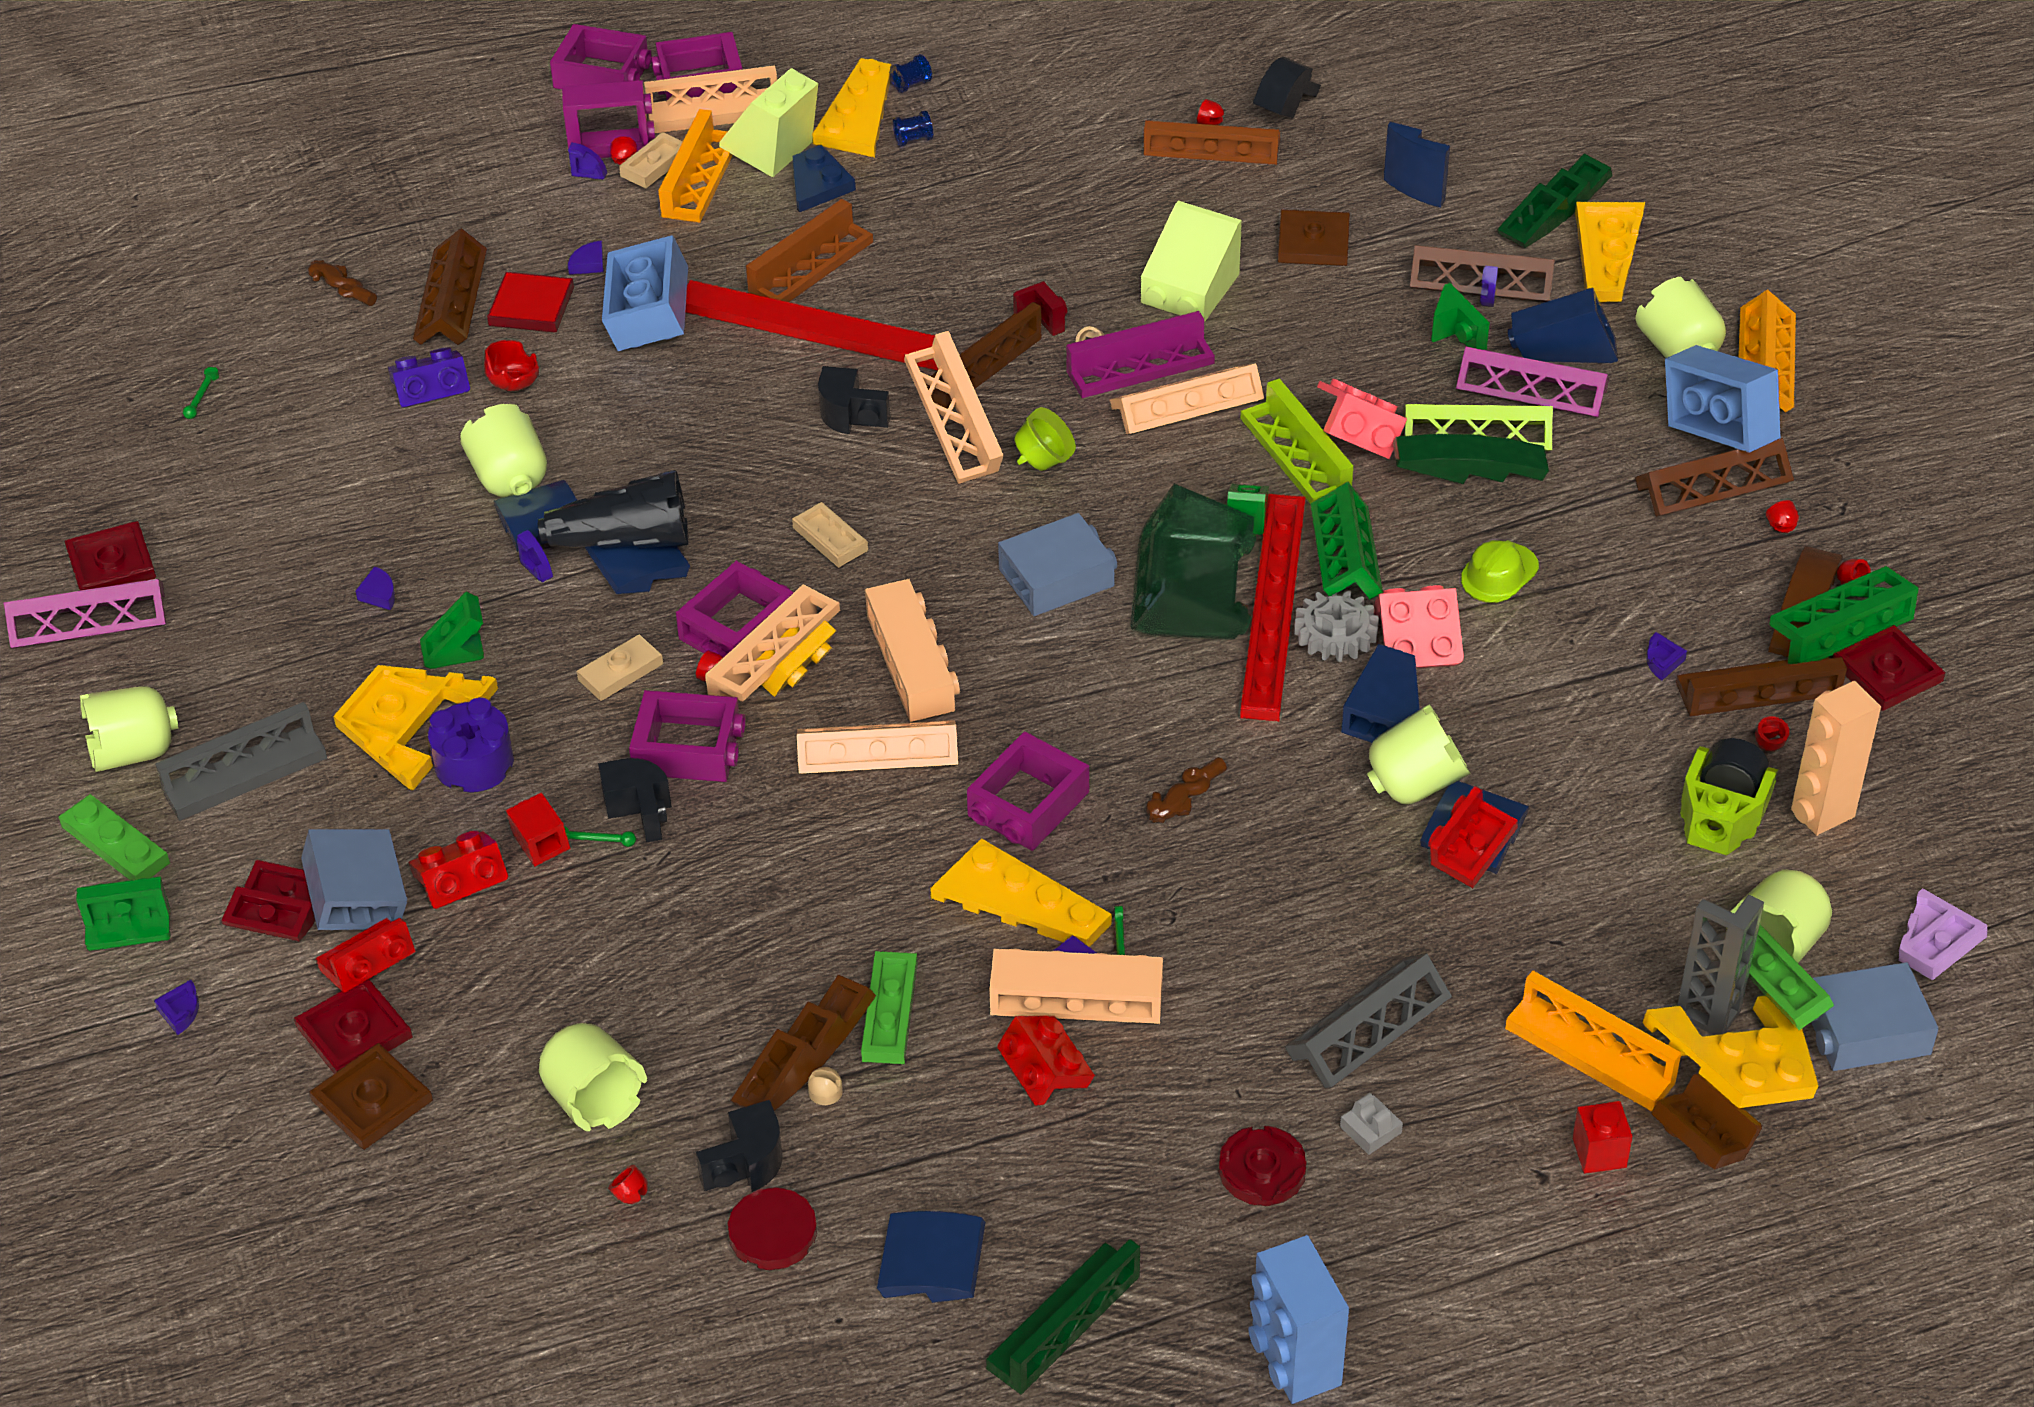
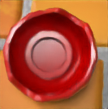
M501 340L491 343L485 349V375L490 383L506 391H520L528 388L539 376L536 354L527 355L522 343L515 340Z

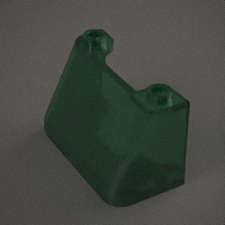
M1174 483L1148 518L1139 538L1131 629L1144 635L1225 640H1233L1238 635H1244L1250 625L1251 614L1248 613V606L1240 601L1235 603L1238 561L1244 554H1250L1256 542V534L1253 533L1254 517Z

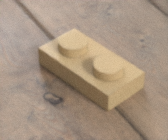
M662 132L619 166L620 177L644 188L649 187L668 172L683 141Z

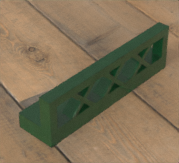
M1129 1239L1117 1251L1105 1242L986 1359V1369L1022 1395L1140 1277V1245Z

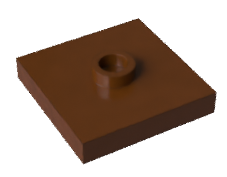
M1281 209L1278 263L1347 266L1350 213Z
M379 1043L309 1091L311 1101L363 1150L433 1101L431 1091Z

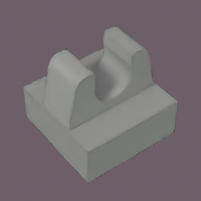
M1371 1093L1357 1100L1352 1110L1341 1116L1340 1128L1368 1155L1400 1135L1403 1122Z

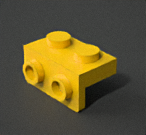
M824 620L776 666L770 677L761 685L774 697L788 684L793 688L808 672L805 667L811 661L818 664L832 649L828 642L836 630ZM799 627L789 628L780 638L795 636L800 631ZM775 650L765 651L755 661L770 659L775 654Z

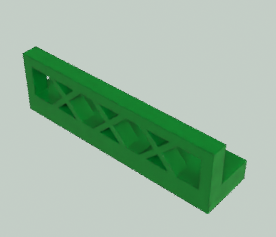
M1346 482L1311 503L1323 590L1328 596H1332L1356 582L1367 597L1372 599L1383 593L1369 508L1351 484ZM1334 506L1329 514L1324 513L1325 510ZM1338 524L1339 526L1333 535H1329L1333 527ZM1339 546H1343L1336 556H1332ZM1342 567L1348 568V571L1337 576Z
M1885 566L1771 615L1769 625L1791 640L1788 656L1789 664L1823 660L1892 625L1897 627L1913 620L1919 588ZM1884 581L1892 586V588L1875 587V585ZM1849 596L1865 597L1866 599L1860 601L1845 598ZM1822 608L1839 610L1834 613L1816 612ZM1797 621L1809 624L1797 628L1790 622Z

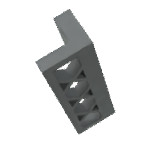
M302 702L155 763L164 796L178 820L181 821L327 759L325 747L314 732L309 709L305 702ZM298 719L301 720V727L287 733L282 732L288 723ZM257 736L264 737L258 745L251 748L245 747L250 739ZM221 751L227 752L222 760L215 763L208 762L212 755ZM183 767L189 768L184 776L172 781L170 780L169 773Z
M1749 894L1735 914L1705 899H1702L1696 908L1678 1006L1682 1007L1694 1026L1712 1035L1726 1033L1741 1012L1764 907V901ZM1707 919L1727 927V932L1717 934ZM1711 947L1720 960L1711 961L1702 948ZM1705 974L1714 987L1706 989L1697 975ZM1700 1001L1709 1015L1690 1007V1004Z
M1427 953L1405 957L1284 1047L1293 1061L1308 1059L1323 1086L1331 1088L1450 999L1452 995ZM1424 976L1435 993V996L1427 1002L1414 999L1417 981ZM1390 1001L1403 1003L1401 1021L1396 1025L1384 1022L1386 1006ZM1375 1013L1374 1019L1369 1018L1371 1015ZM1361 1023L1373 1026L1371 1043L1367 1047L1354 1045L1356 1027ZM1383 1029L1388 1030L1387 1032H1385V1033L1382 1035ZM1343 1036H1345V1037H1344V1042H1343V1041H1339L1340 1038H1342ZM1330 1046L1343 1049L1340 1067L1333 1072L1330 1071L1320 1054ZM1357 1052V1054L1352 1057V1053Z

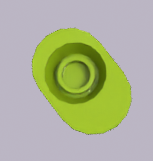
M1043 407L1035 409L1026 418V422L1018 430L1014 438L1016 447L1021 453L1017 461L1018 465L1028 462L1039 471L1047 470L1059 463H1065L1074 454L1076 449L1074 437L1065 422L1057 414Z
M1509 540L1485 542L1475 550L1471 560L1466 564L1462 571L1461 584L1465 592L1476 600L1485 603L1505 601L1515 595L1535 576L1539 569V561L1535 554L1527 547Z

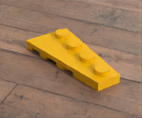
M861 58L812 133L813 145H822L827 148L875 158L876 142L879 139L880 123L884 115V103L887 100L892 76L891 64L874 59Z
M1576 202L1575 216L1585 290L1594 288L1599 302H1622L1644 214L1645 202Z
M982 838L930 888L931 899L943 903L946 899L962 903L964 910L976 914L983 910L1001 916V922L1015 927L1018 924H1025L1037 928V934L1061 942H1065L1073 935L1090 947L1112 925L1111 913Z

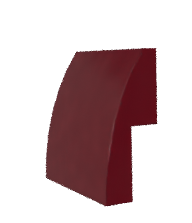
M256 860L244 887L236 886L222 917V924L300 941L315 923L304 870Z

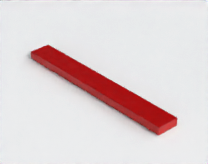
M690 280L687 284L686 313L905 363L904 358L906 354L932 347L935 335ZM934 358L917 363V366L938 370Z
M1268 494L1240 718L1280 721L1306 497Z

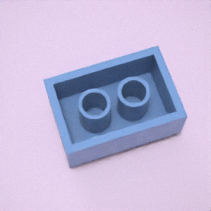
M673 235L608 252L602 322L617 351L638 348L644 344L663 339H672L684 334L688 265Z
M1698 345L1665 358L1669 427L1749 453L1781 438L1778 369Z
M1306 1235L1257 1253L1256 1273L1251 1276L1254 1288V1300L1250 1301L1253 1325L1249 1327L1248 1331L1256 1352H1263L1269 1362L1268 1369L1273 1384L1278 1390L1284 1389L1291 1404L1342 1386L1349 1307L1309 1236Z

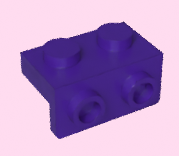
M450 347L431 351V357L417 360L416 356H406L395 360L396 365L388 367L391 382L395 385L399 404L402 407H407L468 392L470 384L463 356L457 350L451 351Z

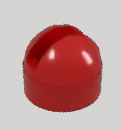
M1205 99L1198 112L1197 124L1220 125L1224 115L1221 105Z
M617 137L610 144L611 158L618 165H621L637 152V144L630 137Z
M1790 500L1777 502L1766 511V517L1770 525L1777 532L1789 533L1797 526L1799 520L1798 511Z
M1864 559L1846 560L1838 567L1837 578L1841 581V585L1871 573V568Z
M710 650L706 651L698 663L696 678L706 682L705 674L724 657Z
M1775 716L1765 717L1759 722L1755 731L1756 742L1765 751L1775 752L1785 745L1790 730L1787 723L1781 718ZM1777 735L1780 736V738L1770 740L1771 738H1774Z
M631 1165L615 1177L608 1189L621 1202L636 1204L641 1200L640 1195L644 1196L647 1193L648 1181L635 1165Z

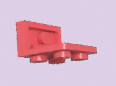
M1334 378L1330 385L1319 381L1317 388L1337 396L1323 431L1390 459L1394 450L1393 440L1395 437L1400 436L1407 421V418L1395 413L1398 406Z
M1433 585L1420 589L1421 591L1406 592L1403 588L1385 590L1383 594L1378 595L1373 604L1375 607L1374 615L1381 619L1384 646L1415 655L1416 669L1456 666L1463 661L1464 654L1456 588L1444 589L1443 586Z

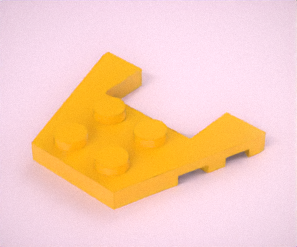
M378 665L333 716L335 725L404 786L414 790L432 769L433 764L431 756L406 747L407 742L444 699L457 704L470 702L478 697L489 700L498 690L497 680L491 676H482L481 681L464 679L462 673L449 672L446 677L427 675L426 670Z
M1758 996L1753 1006L1754 1012L1766 1028L1736 1033L1727 1032L1712 1036H1701L1681 1006L1649 1009L1646 1011L1642 1022L1644 1026L1652 1033L1658 1029L1670 1039L1669 1046L1680 1051L1681 1056L1688 1055L1701 1067L1699 1074L1738 1108L1812 1099L1819 1085L1803 1029L1798 1030L1767 996Z

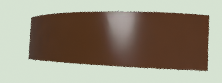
M1805 546L1795 567L1780 611L1829 591L1831 586L1834 585L1843 555ZM1823 608L1816 612H1823ZM1797 621L1790 622L1797 628L1809 624ZM1774 629L1768 652L1788 657L1791 640Z

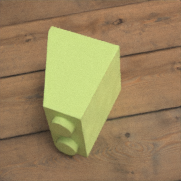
M792 68L789 69L751 102L721 139L719 147L767 175L774 177L793 160L792 156L801 153L812 143L818 83Z
M1177 201L1141 275V303L1180 316L1200 311L1205 322L1239 276L1242 220Z

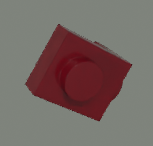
M1044 281L1014 292V313H1019L1034 302L1041 306V323L1052 336L1065 332L1066 303Z

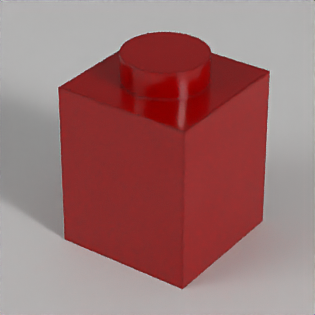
M542 792L505 810L514 838L534 867L571 849L563 822Z
M1621 1101L1578 1107L1572 1139L1583 1173L1627 1168L1633 1136Z

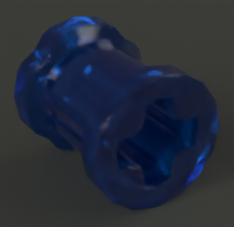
M922 54L914 56L913 61L903 65L894 64L890 66V79L893 86L900 93L908 91L909 86L919 82L928 83L932 80L931 66Z
M926 110L921 111L918 116L905 119L900 117L893 118V132L899 147H904L907 142L925 138L927 141L933 139V126Z

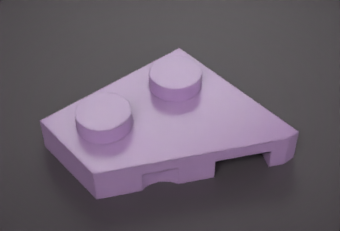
M1922 888L1917 894V904L1914 913L1910 915L1907 933L1903 935L1899 947V961L1902 963L1908 962L1910 968L1934 980L1987 938L1988 925Z

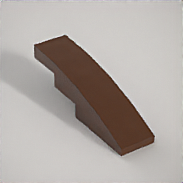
M837 975L818 1006L807 1002L788 1033L779 1029L775 1031L731 1101L735 1105L744 1108L770 1100L774 1111L779 1108L809 1080L814 1070L822 1067L851 1033L876 997L873 991L867 986Z

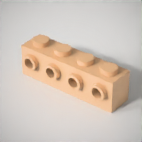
M910 579L865 589L867 618L909 721L913 722L954 712V695L960 693L959 682L954 671L949 672L947 669L948 657L944 645H937L936 643L937 632L933 619H926L925 617L926 606L922 593H915Z
M1855 680L1833 691L1823 692L1815 699L1791 810L1798 821L1805 824L1816 836L1854 818L1856 815L1881 706Z
M994 949L990 979V1015L1055 1016L1057 1019L1160 1024L1163 957Z

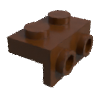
M1699 1073L1692 1076L1683 1093L1658 1100L1651 1112L1663 1124L1664 1129L1670 1135L1679 1138L1695 1153L1700 1162L1714 1170L1744 1160L1762 1130L1760 1122L1743 1108L1735 1106Z

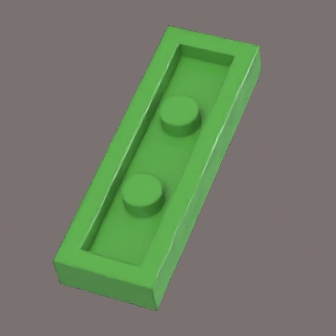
M91 794L59 816L63 829L129 880L151 878L170 864L166 851Z
M1759 925L1748 977L1798 1030H1801L1831 1009L1834 1004L1827 992Z
M875 951L870 989L876 997L867 1008L861 1049L862 1062L905 1064L918 965L917 953Z

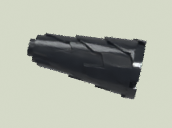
M676 470L665 471L664 473L630 481L626 486L595 492L592 497L576 500L560 508L545 511L544 518L538 519L541 541H548L551 547L599 546L607 549L636 546L638 548L679 547L689 544L687 518L684 517V509L686 508Z

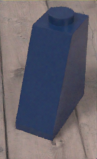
M1594 288L1511 313L1512 328L1508 329V337L1514 350L1519 348L1523 358L1543 362L1614 363L1618 361L1616 337Z
M1381 644L1377 645L1343 706L1341 733L1373 743L1378 736L1420 710L1415 655Z

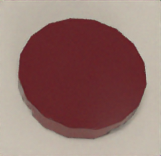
M1253 1126L1243 1128L1230 1136L1221 1148L1219 1175L1223 1186L1235 1198L1248 1204L1270 1206L1283 1203L1296 1195L1305 1182L1307 1165L1305 1152L1302 1145L1290 1133L1277 1127L1264 1126V1130H1253Z
M778 1187L759 1189L743 1197L732 1209L728 1220L730 1246L740 1260L745 1263L749 1261L750 1263L757 1264V1268L764 1270L787 1268L801 1261L809 1253L808 1249L813 1241L815 1243L817 1237L815 1211L806 1198L793 1190Z

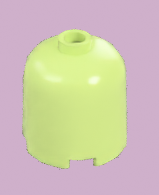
M1676 277L1665 281L1651 291L1654 298L1645 308L1642 305L1638 307L1635 317L1637 326L1665 358L1695 345L1718 351L1726 336L1724 320L1693 279L1684 281L1682 277Z
M499 404L484 409L485 416L479 418L473 424L471 420L465 424L461 432V445L479 480L489 493L501 498L528 493L541 483L547 470L546 455L529 415L521 412L515 404Z
M133 687L80 695L82 719L87 718L90 732L93 731L92 735H86L85 738L95 772L152 760L162 756L168 750L171 743V730L178 729V721L174 706L166 707L162 695L157 690L150 687Z
M1430 704L1378 736L1369 749V760L1373 768L1372 771L1367 773L1370 781L1379 794L1386 790L1395 801L1401 804L1419 802L1471 774L1450 735L1447 736L1439 723L1440 719Z
M1781 870L1772 873L1748 893L1764 901L1760 925L1797 963L1801 961L1830 925L1832 907L1829 895L1816 879L1801 871ZM1748 894L1731 910L1732 913L1735 914Z
M577 1023L564 1027L550 1038L540 1055L539 1074L545 1088L571 1120L583 1130L590 1131L591 1127L603 1124L608 1129L613 1128L627 1119L638 1107L640 1099L637 1097V1094L641 1087V1082L644 1084L647 1082L643 1066L614 1038L595 1024Z

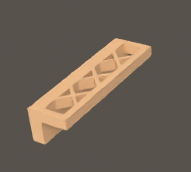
M775 65L644 82L645 94H651L652 114H648L649 121L654 120L655 133L689 129L699 109L712 111L713 126L735 123L751 102L767 89H755L750 85L756 79L769 78L770 86L777 81ZM732 82L738 86L732 93H722L718 90L724 83ZM691 87H701L705 90L700 97L691 98L685 94ZM668 91L672 94L667 101L653 102L652 92Z
M949 331L936 334L932 347L906 354L904 361L957 483L960 484L998 472L1003 459V453ZM934 358L938 367L935 378L921 373L917 363ZM935 388L950 395L952 402L948 409L933 402L931 395ZM948 419L964 426L966 432L962 440L947 434L945 425ZM953 446H955V447L958 448L957 451H956V453H955V450H954ZM962 450L977 456L981 466L963 471L958 459Z
M1247 364L1110 399L1112 410L1120 409L1126 434H1131L1264 399L1257 365Z
M803 584L705 674L708 695L738 697V700L743 702L770 677L776 666L824 620L829 622L840 611L839 602ZM817 606L822 608V610L818 614ZM799 627L800 631L795 636L780 638L789 628ZM775 650V654L770 659L755 661L765 651Z
M955 720L797 730L799 774L958 765Z

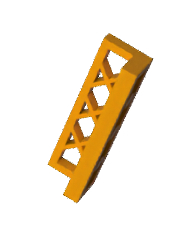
M699 109L658 190L661 217L700 223L730 163L733 154L720 147L714 149L711 146L712 142H720L728 132L714 130L711 110ZM713 160L717 164L707 169H703L701 166ZM701 181L707 184L696 190L691 187V185ZM693 201L697 205L695 210L680 208L682 205Z
M1767 289L1740 307L1739 358L1778 369L1779 407L1786 413L1794 408L1796 313Z
M1532 971L1527 976L1523 1000L1507 1017L1506 1030L1650 1111L1653 1110L1658 1100L1666 1097L1676 1083L1681 1058L1680 1051L1535 971ZM1539 991L1547 995L1553 1004L1538 997L1537 992ZM1575 1012L1584 1016L1589 1024L1580 1020ZM1611 1032L1622 1037L1627 1045L1617 1041ZM1649 1053L1665 1061L1666 1066L1664 1067L1655 1062Z

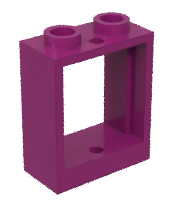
M573 24L550 60L553 88L562 89V86L640 81L644 70L648 69L651 64L652 53L648 49L646 36ZM586 57L620 62L624 63L621 70L582 63Z
M733 32L655 42L657 56H651L653 74L656 76V80L743 70ZM724 65V70L675 77L670 76V72ZM732 82L724 83L718 90L722 93H732L738 86ZM691 87L685 94L691 98L700 97L705 90L701 87ZM668 91L658 92V95H665L666 101L672 96Z
M643 80L562 86L563 113L568 149L571 142L578 143L593 150L600 158L611 157L610 144L617 137L626 136L632 138L637 144V152L655 138L654 120L647 121L646 115L652 114L651 94H644ZM636 105L639 128L595 132L581 131L579 110Z
M736 560L676 612L679 640L702 653L710 650L725 657L794 592L787 586L774 582L762 575L758 570L749 568ZM741 593L765 608L738 632H735L711 617Z
M644 690L629 746L630 758L644 759L656 764L664 771L668 778L727 782L730 766L736 767L738 762L739 745L736 743L737 737L743 738L746 719L745 714H739L738 697ZM662 723L720 727L716 747L657 743Z
M1024 731L967 788L968 816L977 824L987 826L1004 835L1010 842L1020 844L1033 851L1089 793V765ZM1020 770L1054 788L1030 814L996 796Z

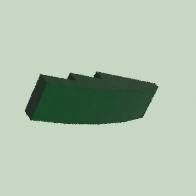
M1584 153L1568 171L1561 168L1546 186L1539 183L1497 229L1498 234L1524 248L1530 246L1575 213L1576 202H1587L1612 177L1611 167Z
M1424 434L1398 436L1393 440L1397 467L1464 484L1470 474L1503 483L1509 473L1543 481L1549 472L1544 446L1519 440L1474 434Z

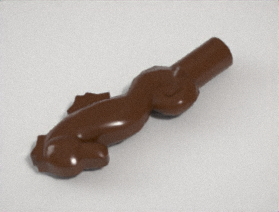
M314 260L308 267V274L313 277V281L318 282L320 277H323L329 286L338 288L337 292L340 296L354 298L368 306L375 304L377 295L363 288V284L357 279L347 277L346 266L332 265L324 262V260Z
M1217 757L1201 768L1191 767L1184 770L1182 773L1184 783L1174 784L1168 790L1163 801H1161V794L1159 792H1153L1152 800H1149L1146 806L1149 820H1152L1153 823H1164L1166 819L1175 815H1189L1192 808V798L1189 797L1200 795L1210 788V781L1227 770L1224 760Z

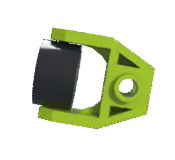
M1728 738L1715 743L1711 750L1701 746L1697 749L1685 777L1681 798L1680 814L1685 822L1684 831L1687 844L1727 856L1740 847L1742 841L1755 836L1757 827L1760 826L1772 796L1778 769L1768 767L1769 761L1756 745L1742 739ZM1708 825L1715 826V827H1718V828H1720V829H1719V830H1711V829L1708 827Z

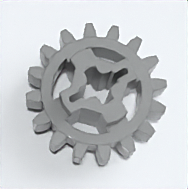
M1346 591L1343 596H1337L1336 593L1327 597L1317 592L1315 593V601L1305 598L1303 600V608H1297L1294 635H1298V644L1300 646L1308 645V654L1312 655L1317 651L1322 652V660H1327L1330 655H1335L1337 661L1342 662L1343 655L1346 654L1353 659H1357L1358 650L1368 653L1370 651V643H1376L1379 617L1374 615L1375 607L1373 605L1364 606L1365 598L1363 596L1355 600L1351 599V591Z

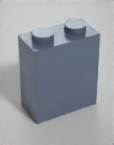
M1079 513L998 542L999 570L1033 616L1114 586V570L1117 569L1115 554L1110 548H1106L1102 544L1095 527L1088 525Z
M308 829L301 860L317 930H366L385 918H388L391 922L398 918H403L407 897L389 829Z
M1908 962L1813 978L1827 992L1834 1004L1831 1009L1811 1022L1816 1032L1817 1048L1821 1055H1826L1833 1071L1932 1054L1939 1028Z

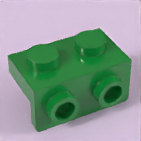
M161 876L77 888L76 901L85 925V945L87 950L92 951L170 939V905Z

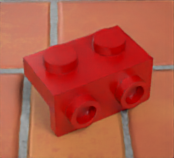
M1477 786L1473 787L1467 797L1462 795L1458 798L1451 811L1452 817L1445 826L1439 825L1434 830L1428 843L1431 853V865L1472 889L1518 828L1517 819L1483 801V790Z
M479 831L463 833L456 838L455 843L443 848L441 846H433L424 849L418 854L419 858L408 862L413 877L424 886L430 905L435 909L508 879V873L498 844L484 831L480 833Z
M385 918L316 958L319 970L345 993L416 951L406 922L401 918L392 922Z
M1015 1016L998 1043V1050L1036 1106L1045 1105L1054 1089L1088 1088L1095 1077L1084 1060L1082 1053L1077 1050L1065 1032L1063 1025L1055 1016Z

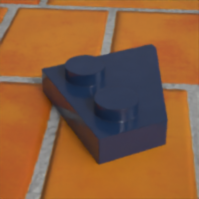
M822 145L792 156L796 203L799 213L856 190L855 179Z

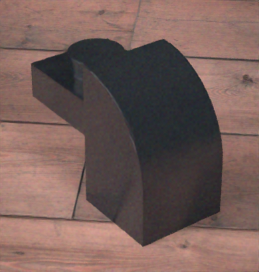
M1280 57L1271 64L1264 74L1253 104L1279 115L1294 118L1303 94L1317 97L1321 85L1310 81L1313 68L1289 58Z
M822 367L818 381L820 415L823 422L829 428L844 434H850L852 425L888 428L890 421L889 391L859 389L858 369Z
M638 758L598 763L608 819L640 813L646 843L662 840L660 823L668 822L666 808L672 807L669 783L664 771L656 764Z
M770 1100L728 1112L732 1141L696 1152L699 1178L704 1191L717 1187H728L737 1181L747 1179L753 1192L767 1185L777 1175L782 1164L783 1154L779 1122Z

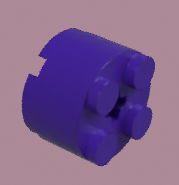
M474 698L470 702L459 703L445 710L437 711L430 717L428 739L435 773L441 783L449 788H452L451 784L463 787L464 792H480L498 785L505 779V772L510 765L512 767L514 762L508 723L504 714L492 706L488 699Z

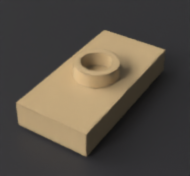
M822 502L792 518L793 529L838 568L868 551V541Z
M639 634L577 670L578 681L602 701L663 665V657L659 651Z

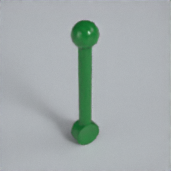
M208 367L204 370V381L191 404L183 409L185 418L193 419L196 417V408L211 381L219 378V372L216 367Z
M564 826L568 840L620 842L626 847L633 846L636 842V836L631 831H626L623 834L569 831Z
M1114 906L1117 955H1125L1123 906Z

